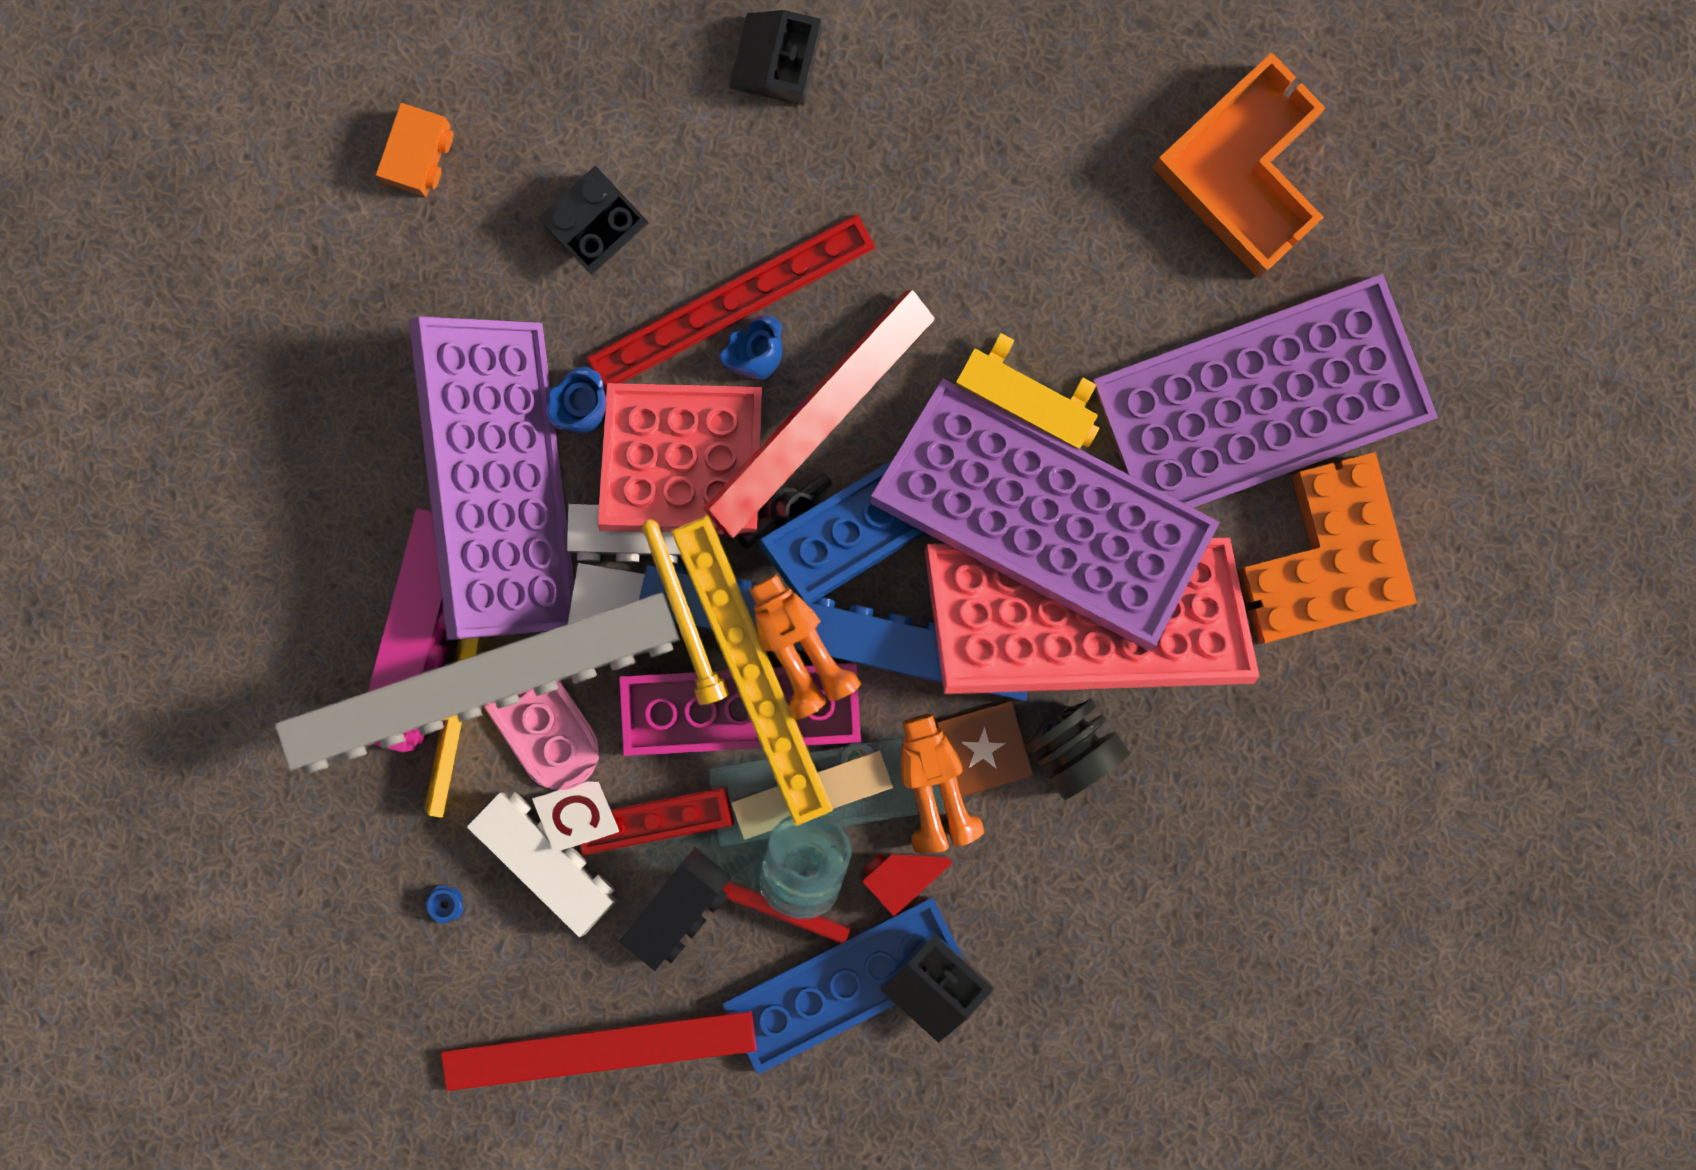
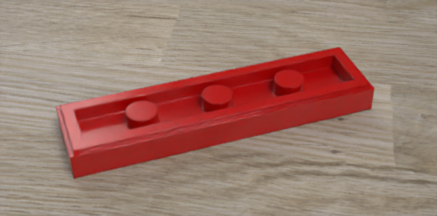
M727 787L612 809V815L620 832L580 844L583 856L733 826L734 821Z
M731 879L722 889L728 894L727 899L837 942H845L849 934L850 926Z

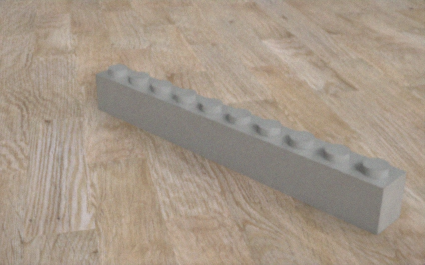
M663 593L276 723L275 725L290 770L303 768L305 775L328 768V759L342 755L344 762L366 755L365 747L380 742L383 749L405 742V733L419 729L422 736L443 729V720L457 716L460 723L482 715L480 708L495 703L498 710L521 702L520 694L534 690L535 696H540L558 690V681L572 677L575 684L597 676L596 668L610 664L613 671L635 663L633 656L649 651L650 657L673 650L671 643L679 641L680 638L666 597Z

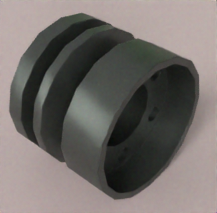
M1091 698L1059 712L1040 726L1033 738L1025 744L1030 753L1037 751L1045 745L1048 747L1049 751L1036 761L1040 767L1055 760L1059 762L1061 766L1050 776L1049 780L1064 800L1073 797L1096 782L1131 754L1116 732L1109 733L1098 739L1095 732L1103 725L1106 718L1101 714L1090 722H1086L1084 717L1097 707Z

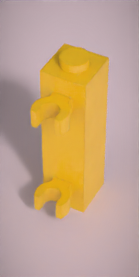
M1002 333L998 337L989 356L977 349L973 350L955 385L1078 449L1082 445L1089 448L1099 430V427L1093 425L1098 415L1084 407L1096 387L1095 383L1082 378L1071 399L1060 395L1003 364L1015 340Z

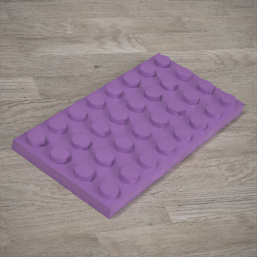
M1383 274L1109 373L1092 381L1096 384L1095 392L1126 474L1192 508L1438 418Z
M416 317L410 319L409 326L447 640L548 632L568 625L575 583L571 553L567 551L568 526L556 429L549 422L546 415L550 381L543 324L437 317Z
M944 378L880 480L869 502L1150 652L1157 645L1220 523Z

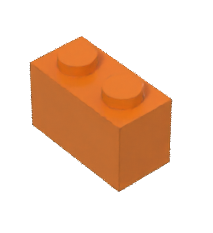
M400 103L376 173L379 180L383 184L427 197L429 188L435 189L440 180L441 167L437 165L441 153H448L452 145L454 133L450 130L451 125L444 116Z

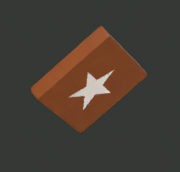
M1012 701L937 722L938 728L943 731L962 764V773L956 776L961 797L1034 776Z

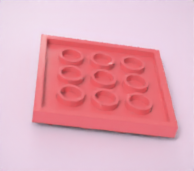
M607 383L598 512L599 531L643 532V523L647 520H654L658 524L661 533H671L674 529L708 516L703 508L760 448L762 387ZM758 512L738 534H757ZM711 519L716 533L725 534Z

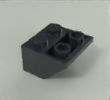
M785 10L747 13L729 86L730 89L804 106L822 34L821 19Z
M596 165L538 217L544 228L591 276L649 224Z
M932 930L884 983L880 990L932 1038L940 1043L971 1016L994 988L990 981Z

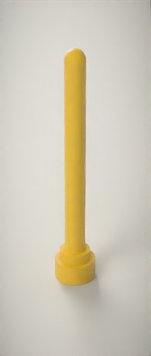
M647 520L643 523L642 530L698 677L695 680L697 687L694 688L699 705L716 702L729 695L724 678H719L718 673L713 672L658 524L654 520Z

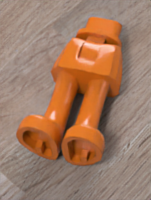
M777 574L749 589L756 602L753 609L756 612L755 621L763 650L774 651L791 681L794 694L789 703V710L794 720H799L813 714L825 704V698L804 666L793 645L794 643L800 641L815 667L829 701H836L846 697L861 685L859 679L852 671L839 668L833 661L815 629L821 621L798 595L792 594L791 588H784Z
M924 714L903 721L906 736L902 739L904 746L901 749V780L906 788L913 790L920 817V828L911 835L913 851L927 854L943 852L949 848L932 786L939 784L946 809L952 844L964 846L977 840L984 834L983 823L979 817L968 815L956 777L962 773V764L953 746L943 734V731L940 728H936L933 714Z

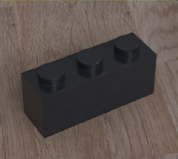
M694 847L618 942L654 971L657 970L664 960L672 964L686 946L680 940L685 934L692 939L707 921L701 916L703 912L709 909L714 913L728 894L722 889L732 877Z

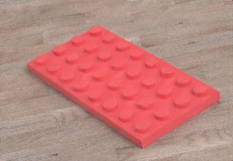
M1230 538L1211 539L1152 652L946 543L927 544L925 559L944 694L1255 684L1259 678Z

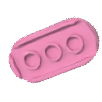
M561 681L557 682L558 690L540 696H535L534 690L520 694L521 702L497 710L495 703L485 706V711L527 774L537 784L550 789L567 790L582 784L592 775L599 759L598 738Z

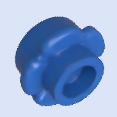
M439 885L432 889L431 896L427 897L425 902L426 911L435 922L440 924H447L450 920H457L464 910V906L461 903L463 896L455 887L448 888L446 885ZM442 901L448 902L447 908L442 907Z

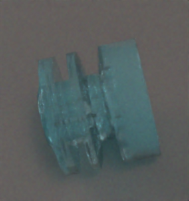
M789 816L782 819L772 830L759 875L761 893L771 907L783 915L796 919H806L826 913L834 905L852 854L849 838L843 829L825 816H819L795 826L792 817Z

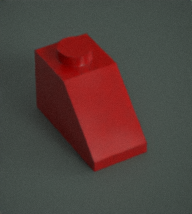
M891 852L884 858L879 853L863 867L867 874L862 878V882L889 912L895 916L945 871L952 862L946 855Z

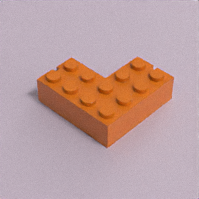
M1272 52L1162 154L1153 167V170L1258 279L1324 218L1271 163L1316 121L1325 110L1320 101L1302 83L1295 88L1289 98L1283 94L1296 77Z
M1376 452L1346 459L1336 464L1331 463L1300 471L1292 475L1311 550L1238 569L1246 603L1257 600L1261 601V608L1249 610L1257 644L1268 643L1417 604Z

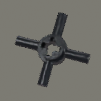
M822 473L799 491L795 488L781 486L758 511L760 520L757 522V534L742 533L738 536L740 544L748 549L772 530H777L816 506L814 498L832 485L830 478Z

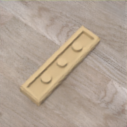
M880 750L817 772L833 809L893 788ZM779 786L731 802L744 840L794 823Z

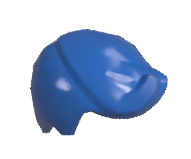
M760 315L744 331L732 332L729 335L728 346L719 355L722 365L730 372L749 380L768 378L778 367L782 358V324L771 315Z
M584 366L575 367L558 386L549 390L546 415L549 422L559 430L576 434L590 433L595 431L604 419L606 395L603 389V380L597 371Z

